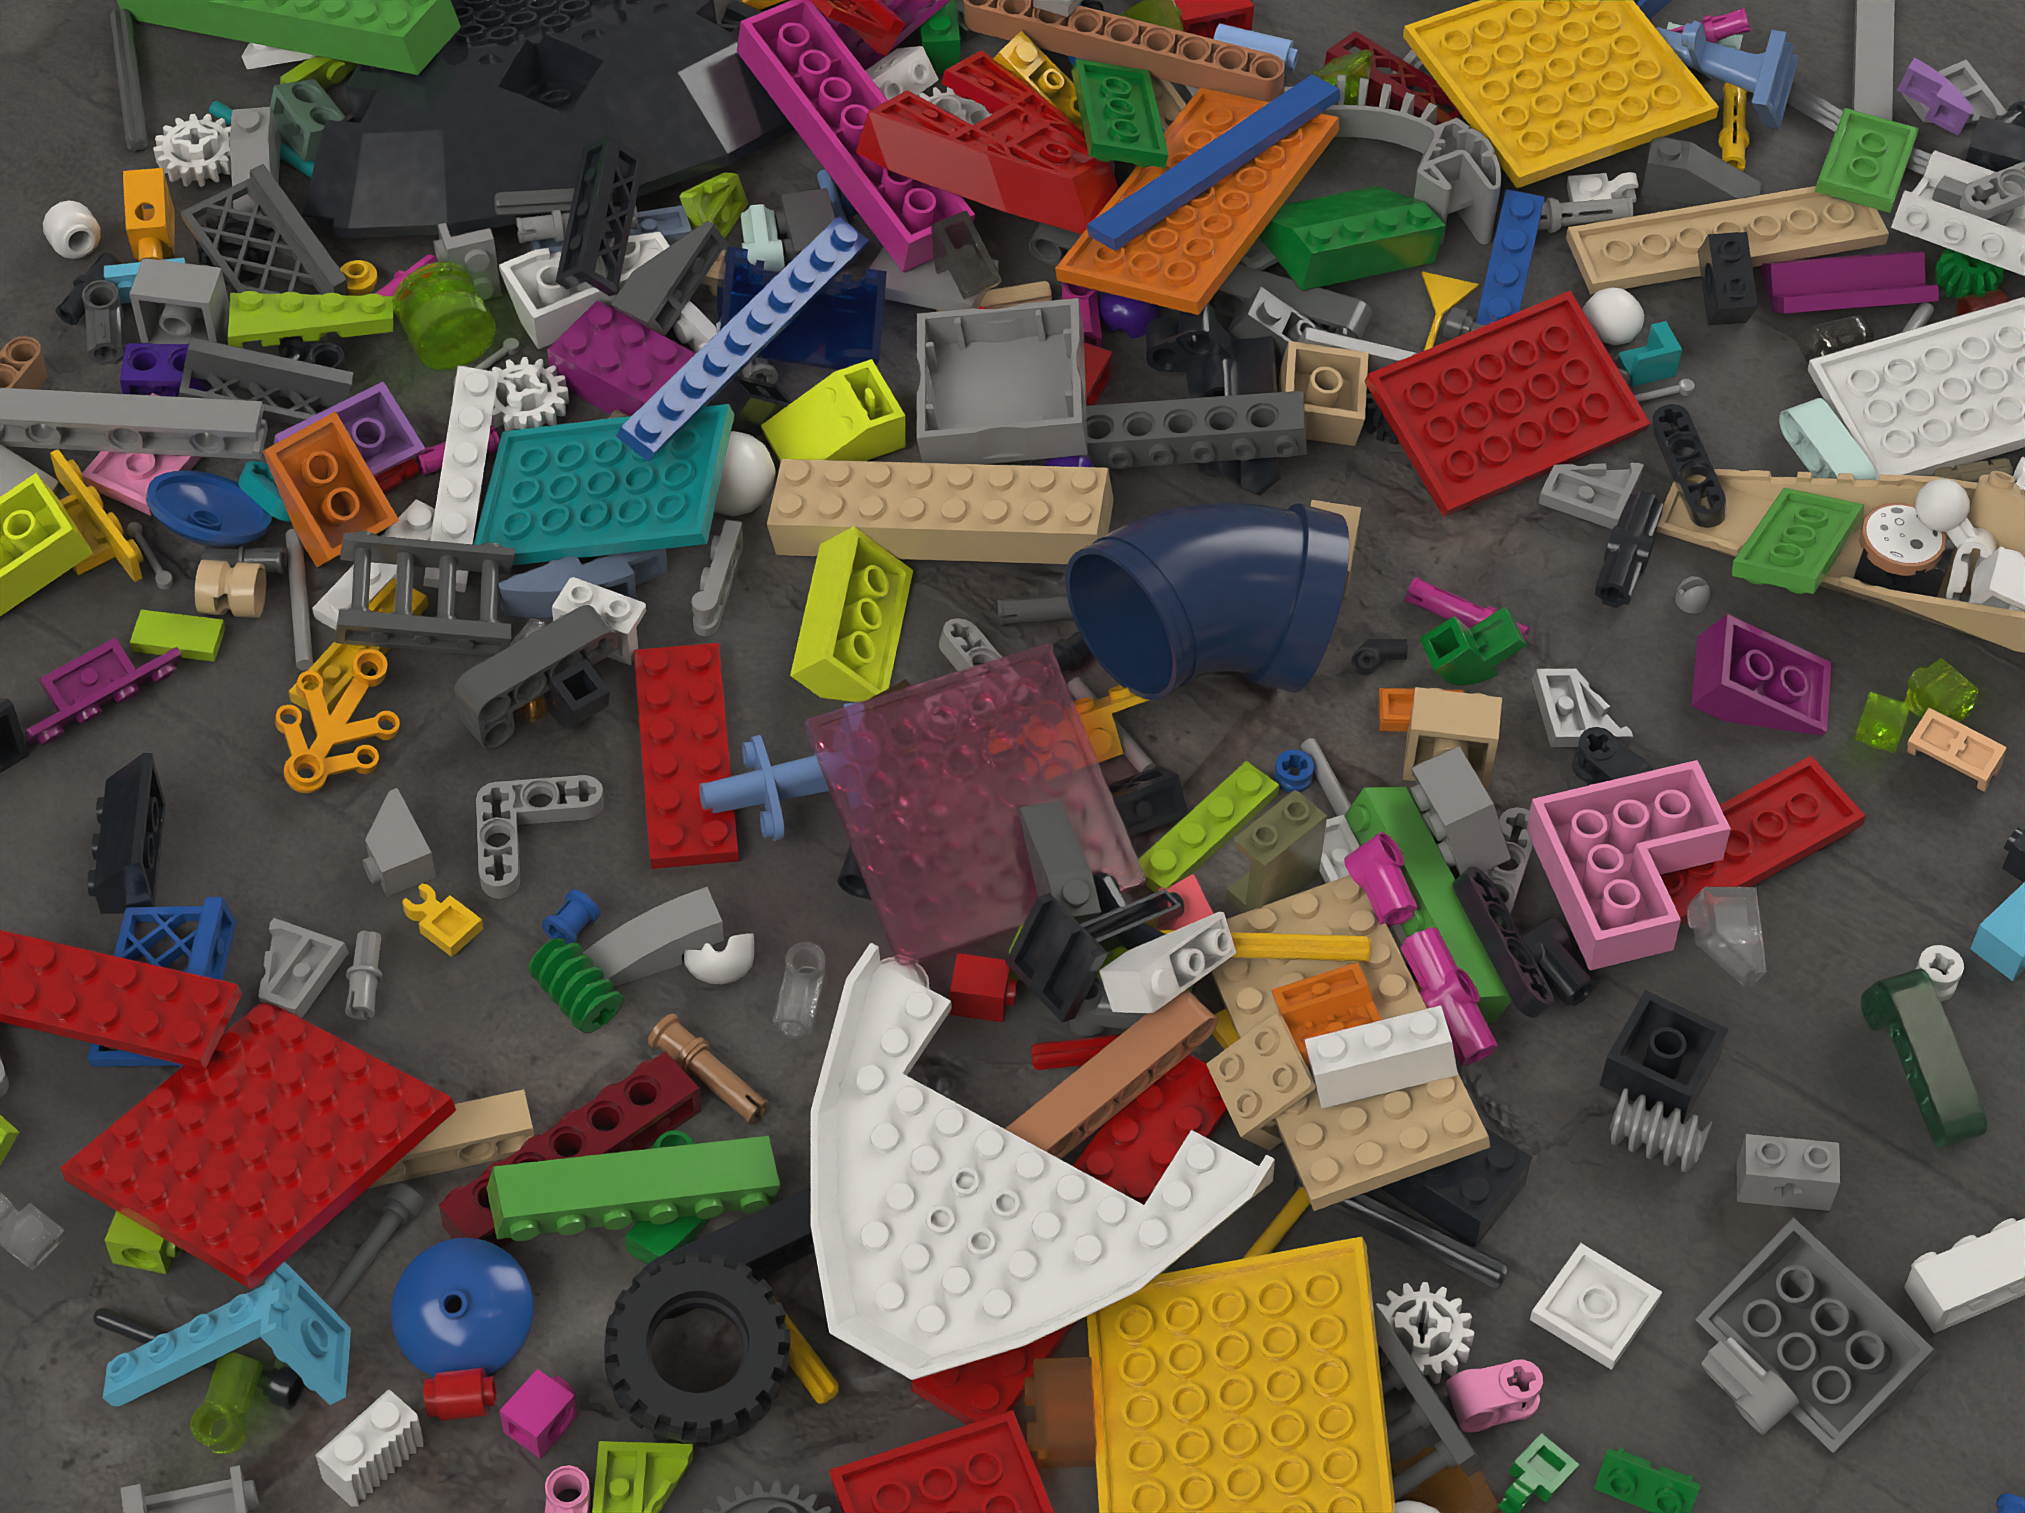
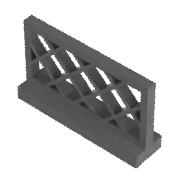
M264 164L251 169L249 179L181 211V219L213 264L218 268H222L223 277L234 293L256 291L263 294H283L265 290L269 276L290 280L288 292H294L297 282L313 285L319 292L317 295L326 293L347 295L346 277ZM246 194L255 203L252 213L231 209L232 202ZM207 213L221 216L217 230L201 227L196 218ZM231 218L249 222L245 236L224 232L227 219ZM255 224L272 227L276 232L273 242L252 238ZM224 241L242 245L238 259L222 256L218 251L220 242ZM248 247L270 251L266 265L245 261ZM276 253L293 256L296 260L294 271L272 267ZM241 270L263 274L260 287L255 288L242 285L239 281Z

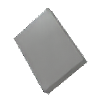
M883 247L860 282L861 294L942 311L977 309L999 273V260L950 251L902 272Z

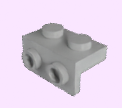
M446 223L438 224L440 239L434 240L433 244L438 263L444 264V268L438 269V276L443 293L450 291L455 307L502 296L494 238L490 228L451 237Z

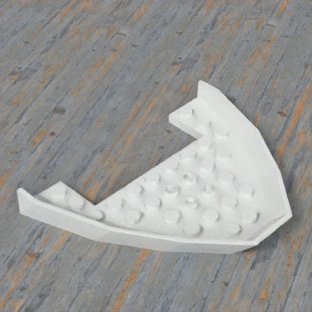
M870 943L846 978L811 1107V1230L827 1323L831 1335L911 1380L1026 1346L1138 1292L1273 1182L1274 1158L1266 1155L1260 1166L1191 1130L1145 1205L913 1080L907 1075L952 1009L951 1000L883 965L880 962L879 947Z

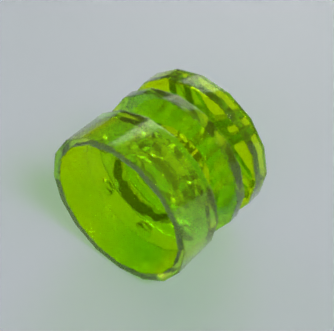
M434 262L422 266L407 275L396 288L392 299L394 313L400 320L403 330L408 334L409 341L417 357L425 366L436 370H453L458 368V366H465L482 356L492 344L496 334L495 320L485 302L480 298L479 291L474 285L470 274L463 266L452 262Z

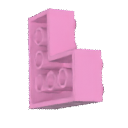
M1698 760L1534 798L1531 802L1526 830L1590 971L1674 950L1681 919L1660 875L1723 860L1731 828Z

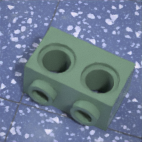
M316 79L274 85L270 107L280 132L304 163L315 161L322 131L327 121H341L346 116L342 114L332 101L330 95L323 90Z

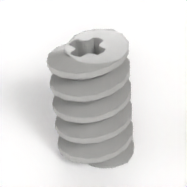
M1625 1088L1609 1128L1611 1130V1144L1618 1146L1627 1136L1628 1151L1635 1153L1645 1143L1646 1158L1650 1160L1663 1150V1163L1668 1167L1678 1157H1681V1172L1687 1174L1698 1163L1713 1122L1710 1121L1700 1131L1698 1130V1116L1693 1114L1685 1124H1681V1109L1675 1108L1667 1118L1663 1117V1102L1658 1101L1648 1111L1646 1110V1096L1642 1094L1633 1104H1629L1628 1089Z

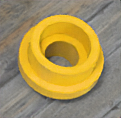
M355 260L344 264L340 268L347 279L348 295L364 296L373 291L378 276L376 268L371 263Z

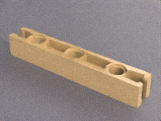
M524 1089L454 1104L456 1111L369 1188L508 1158L520 1150L525 1141L534 1136Z

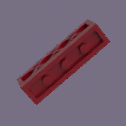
M1352 32L1327 50L1322 80L1336 86L1337 75H1346L1345 95L1356 102L1360 78L1369 79L1366 106L1379 107L1382 88L1385 83L1392 85L1389 109L1401 110L1407 92L1415 95L1413 116L1420 118L1427 105L1432 103L1434 105H1450L1455 108L1453 112L1448 114L1437 107L1436 125L1455 118L1459 120L1464 119L1436 80L1359 32ZM1355 46L1367 55H1354L1349 50ZM1377 67L1391 68L1397 74H1384ZM1406 86H1419L1426 90V92H1413L1406 88Z

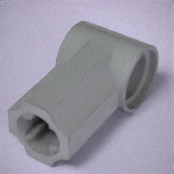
M1732 1337L1718 1342L1708 1351L1706 1358L1701 1363L1703 1370L1735 1401L1734 1405L1740 1414L1761 1435H1765L1799 1404L1798 1398L1788 1385L1773 1371L1769 1370L1766 1372Z

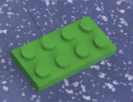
M1783 488L1734 559L1732 576L1744 578L1752 584H1771L1787 588V590L1793 593L1814 594L1861 522L1864 504Z

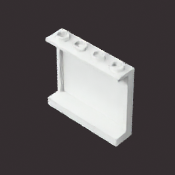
M1934 151L1922 180L1913 192L1904 191L1891 228L2025 276V204L2015 208L2014 214L2006 226L1934 201L1932 199L1934 190L1944 175L1968 184L1996 173ZM2014 181L2003 183L2004 188L2010 193L2019 194L2023 192L2022 187Z

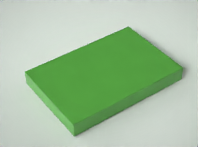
M1844 108L1817 181L1815 192L1890 213L1919 128Z

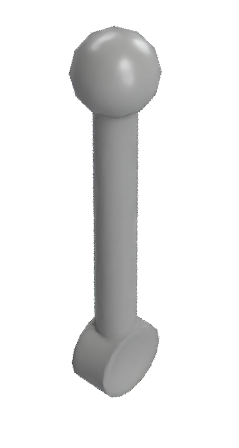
M515 338L506 339L503 342V348L475 368L486 370L505 355L517 354L519 352V341ZM455 376L454 379H453V385H454V387H455V382H456V376Z
M1682 379L1679 385L1634 396L1638 402L1677 393L1689 396L1693 393L1695 384L1690 379Z
M131 522L128 524L126 532L130 537L135 538L156 573L157 586L161 589L170 588L173 585L172 574L162 569L142 535V525L138 522Z

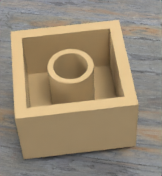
M1293 341L1288 342L1280 366L1278 392L1303 391L1308 440L1350 446L1356 445L1365 421L1367 385L1364 380L1367 377L1369 352Z
M1415 687L1406 739L1402 780L1416 781L1412 767L1460 746L1485 790H1489L1499 740L1502 698L1487 696L1481 693L1468 694L1444 691L1439 688Z

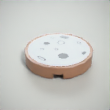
M1888 503L1871 510L1866 516L1861 527L1859 542L1861 548L1864 546L1868 552L1867 558L1875 566L1888 573L1911 576L1915 575L1916 571L1926 569L1925 572L1937 565L1945 549L1946 535L1945 532L1931 530L1919 520L1915 505Z

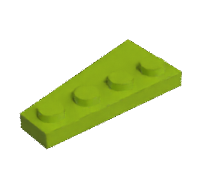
M256 291L230 293L229 346L243 348L242 342L261 340L263 347L280 345V338L292 336L302 337L303 342L317 341L328 332H336L342 338L393 332V296H381L379 294L352 296L340 295L338 293L307 295L297 292L263 294Z

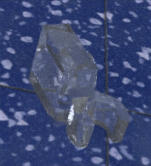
M0 1192V1227L2 1228L0 1231V1245L33 1270L66 1239L65 1231L31 1203L19 1212Z

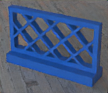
M206 897L204 906L126 907L114 956L135 960L142 955L149 964L167 967L185 954L189 962L187 968L182 970V972L223 981L237 921L223 897ZM186 921H198L197 929L183 940H180L173 933L175 929ZM137 922H155L159 926L140 941H137L134 937ZM168 936L175 945L155 960L147 950ZM91 1043L87 1058L92 1067H183L182 1064L123 1050L105 1051L106 1046Z

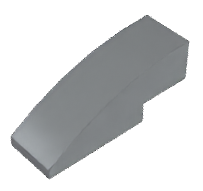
M704 887L670 900L626 922L586 949L583 955L590 956L593 959V967L600 968L604 974L603 979L611 980L615 987L682 965V954H684L685 950H698L703 948L706 943L713 945L724 941L723 922L708 887Z

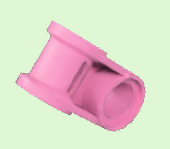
M1513 1360L1487 1368L1469 1369L1453 1375L1447 1380L1446 1387L1460 1429L1468 1433L1480 1432L1495 1425L1532 1417L1537 1412L1540 1404L1539 1393L1543 1385V1376L1540 1369L1527 1360ZM1515 1372H1517V1378H1513ZM1523 1402H1526V1406L1522 1408Z

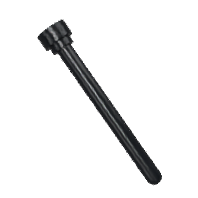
M100 1308L93 1315L94 1323L97 1326L143 1344L152 1341L160 1334L169 1333L107 1308ZM227 1354L203 1365V1367L263 1389V1395L269 1397L271 1404L287 1410H291L297 1404L305 1386L302 1378L291 1368L282 1367L280 1370L273 1368L271 1371H268Z

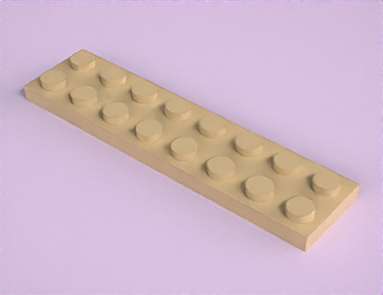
M1816 186L1568 227L1566 240L1591 295L1609 287L1626 289L1701 276L1697 251L1708 234L1747 232L1752 267L1762 266V263L1791 261L1885 245L1889 232L1877 209L1815 192Z

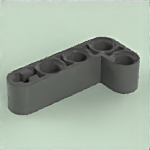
M583 605L462 674L454 687L460 721L484 749L492 750L502 746L514 732L513 711L549 691L550 678L585 659L592 666L606 658L614 651L618 644L619 637L594 607Z

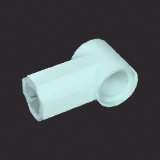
M764 204L750 205L748 210L741 213L744 241L742 243V256L745 279L777 276L785 267L782 241L778 240L774 210L767 209Z

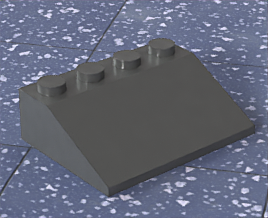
M1794 1217L1695 1319L1718 1342L1732 1337L1766 1372L1770 1370L1777 1374L1799 1400V1404L1790 1412L1833 1454L1841 1450L1908 1393L1942 1358L1932 1346Z

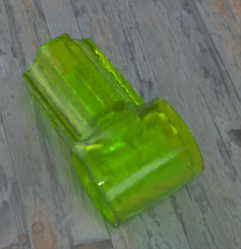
M233 1352L218 1358L204 1403L195 1410L191 1418V1432L198 1442L215 1453L226 1455L237 1451L243 1445L247 1435L245 1419L264 1365L263 1363ZM226 1418L227 1428L224 1433L217 1438L211 1439L210 1433L213 1424L219 1419Z

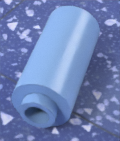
M1224 24L1218 25L1214 35L1215 40L1278 56L1284 63V77L1287 71H1294L1299 50L1293 48V40Z

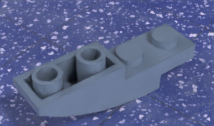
M666 548L600 556L584 565L581 564L578 557L567 556L559 560H552L544 566L523 574L514 575L508 580L498 583L501 610L506 616L553 618L552 605L568 580L572 577L637 600L636 585L668 573Z

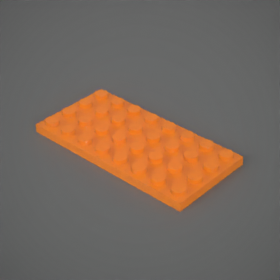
M1200 87L1164 132L1168 150L1165 168L1137 166L1097 217L1270 102ZM1322 113L1318 114L1116 251L1088 236V230L1086 229L1055 267L1057 281L1199 315L1340 130L1339 117Z

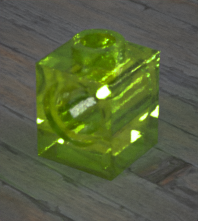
M1940 658L1928 668L1925 666L1919 667L1907 681L1909 689L1904 705L1920 719L1923 718L1928 708H1931L1960 723L1970 715L1979 689L1945 660Z

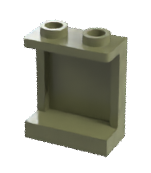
M1294 790L1235 836L1234 846L1250 859L1251 866L1249 872L1227 888L1226 899L1242 913L1295 895L1319 876L1327 815L1300 792Z

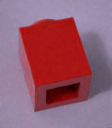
M957 953L950 988L952 1007L950 1015L1003 1022L1006 1005H1015L1018 979L1010 978L1011 968L1005 963L1006 960Z

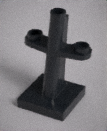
M1098 872L1092 875L1101 909L1098 917L1079 924L1050 893L1036 898L1005 963L1062 1023L1075 1019L1108 952L1120 946L1131 950L1166 935V933H1162L1156 928L1183 915L1184 902L1179 894L1175 892L1169 893L1166 889H1163L1126 905L1120 894L1117 880L1112 875Z

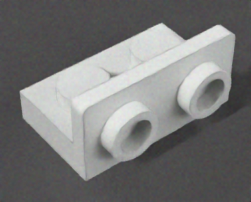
M574 577L570 578L552 605L553 621L583 605L594 607L619 637L616 648L607 657L632 665L635 660L634 650L638 649L636 627L646 612V604Z

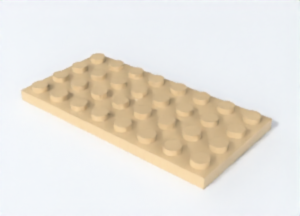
M1350 875L1264 905L1260 909L1256 908L1226 919L1230 932L1367 936L1372 942V954L1367 962L1230 957L1216 967L1210 974L1239 1039L1275 1013L1279 1015L1272 995V989L1356 962L1359 963L1369 984L1374 1004L1382 1020L1427 1009L1387 924L1380 925L1365 889L1360 887ZM1307 1066V1068H1308V1070H1309V1072H1310V1074H1311V1076H1312V1078H1313L1312 1071H1311V1067H1310V1066ZM1459 1074L1323 1109L1321 1108L1315 1087L1313 1091L1274 1118L1313 1211L1490 1148L1489 1136Z

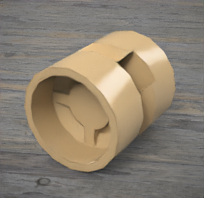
M201 560L195 581V605L199 614L224 615L228 610H231L235 617L259 618L261 616L266 597V571L262 563L238 562L234 568H231L227 561Z

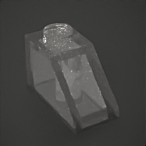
M1704 887L1691 900L1687 910L1688 925L1690 928H1694L1695 944L1742 986H1752L1767 973L1756 887Z

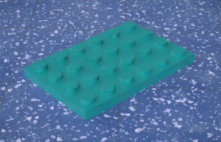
M729 404L705 407L650 462L616 437L620 427L631 416L503 431L474 545L497 543L503 547L515 548L512 565L559 560L567 556L584 558L707 544L734 419L732 409Z

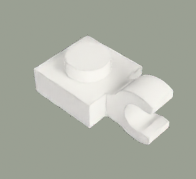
M1606 173L1568 176L1567 190L1570 202L1631 197L1632 203L1636 202L1634 188H1638L1636 173H1623L1612 181H1608ZM1607 210L1580 212L1579 214L1606 212Z

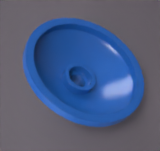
M200 471L167 472L151 480L146 492V503L161 524L178 536L204 546L226 547L248 544L264 536L269 530L272 516L239 487L238 482L211 473Z
M476 1238L446 1240L429 1247L419 1254L402 1273L396 1285L391 1305L392 1328L399 1347L413 1365L432 1377H435L436 1373L474 1368H484L486 1377L495 1374L508 1365L520 1352L529 1336L534 1317L533 1292L523 1268L502 1248ZM454 1297H460L462 1299L461 1309L457 1313H449V1301Z

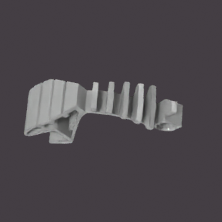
M1337 75L1336 87L1340 90V100L1321 112L1322 114L1339 117L1340 130L1335 137L1378 139L1400 144L1423 153L1417 170L1414 198L1425 201L1445 225L1447 214L1456 211L1479 243H1490L1492 241L1501 186V172L1497 156L1494 155L1495 150L1488 138H1484V135L1475 129H1469L1470 126L1458 118L1436 125L1437 106L1432 103L1427 105L1420 118L1413 116L1415 95L1407 92L1400 111L1389 109L1392 86L1389 84H1383L1379 107L1366 106L1369 79L1360 78L1357 105H1344L1346 75ZM1284 87L1283 93H1285L1292 87ZM1445 229L1443 232L1440 245L1444 242Z

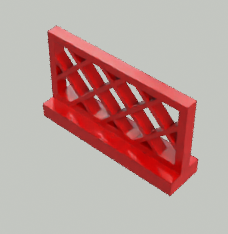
M810 0L828 18L849 26L875 52L885 56L888 55L906 24L881 0Z

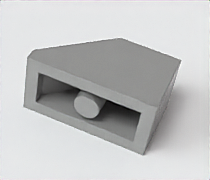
M398 788L390 790L365 839L368 858L362 860L370 882L372 884L379 882L387 897L436 878L432 852Z

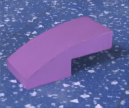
M1915 57L1897 91L1930 107L1925 119L1957 136L1960 135L1974 109L1965 96L1948 79Z

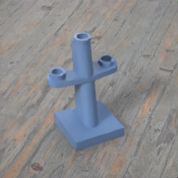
M1696 20L1692 24L1686 23L1682 34L1659 27L1656 28L1686 66L1695 69L1707 78L1712 79L1715 77L1754 93L1752 105L1764 126L1780 130L1799 61V56L1793 54L1794 46L1792 42H1786L1787 32L1771 30L1766 52L1752 54L1706 41L1704 25Z
M861 702L843 705L837 750L771 766L761 735L750 737L749 742L742 743V757L745 768L753 767L754 771L712 782L700 783L699 786L702 808L711 809L712 813L765 804L766 811L760 812L761 831L764 838L771 837L773 841L783 839L784 822L780 800L826 791H840L847 795L855 825L872 823L880 768Z

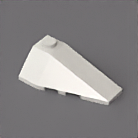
M661 232L629 236L619 287L627 281L635 269L669 247ZM615 238L610 241V247L613 246ZM549 248L533 250L499 264V270L520 322L538 349L553 344L597 300L613 308L611 303L616 296L615 294L609 297L587 282L568 290L555 283L562 251L549 253ZM599 256L595 272L607 278V268L602 257Z

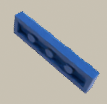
M1506 189L1476 323L1488 325L1520 311L1543 209L1544 196Z

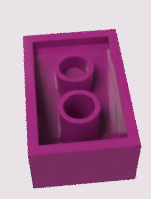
M1727 614L1697 636L1691 706L1726 722L1822 736L1827 732L1832 662Z

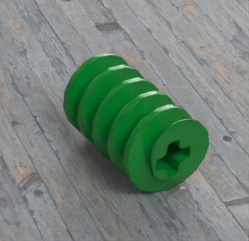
M552 939L544 944L531 959L528 967L530 976L539 982L541 989L547 992L552 1002L557 1004L561 1012L570 1018L571 1024L583 1033L597 1031L607 1024L622 1008L625 1001L624 995L619 991H613L614 984L612 981L603 979V971L598 967H593V959L590 956L582 955L583 948L580 944L575 942L566 945L565 939Z

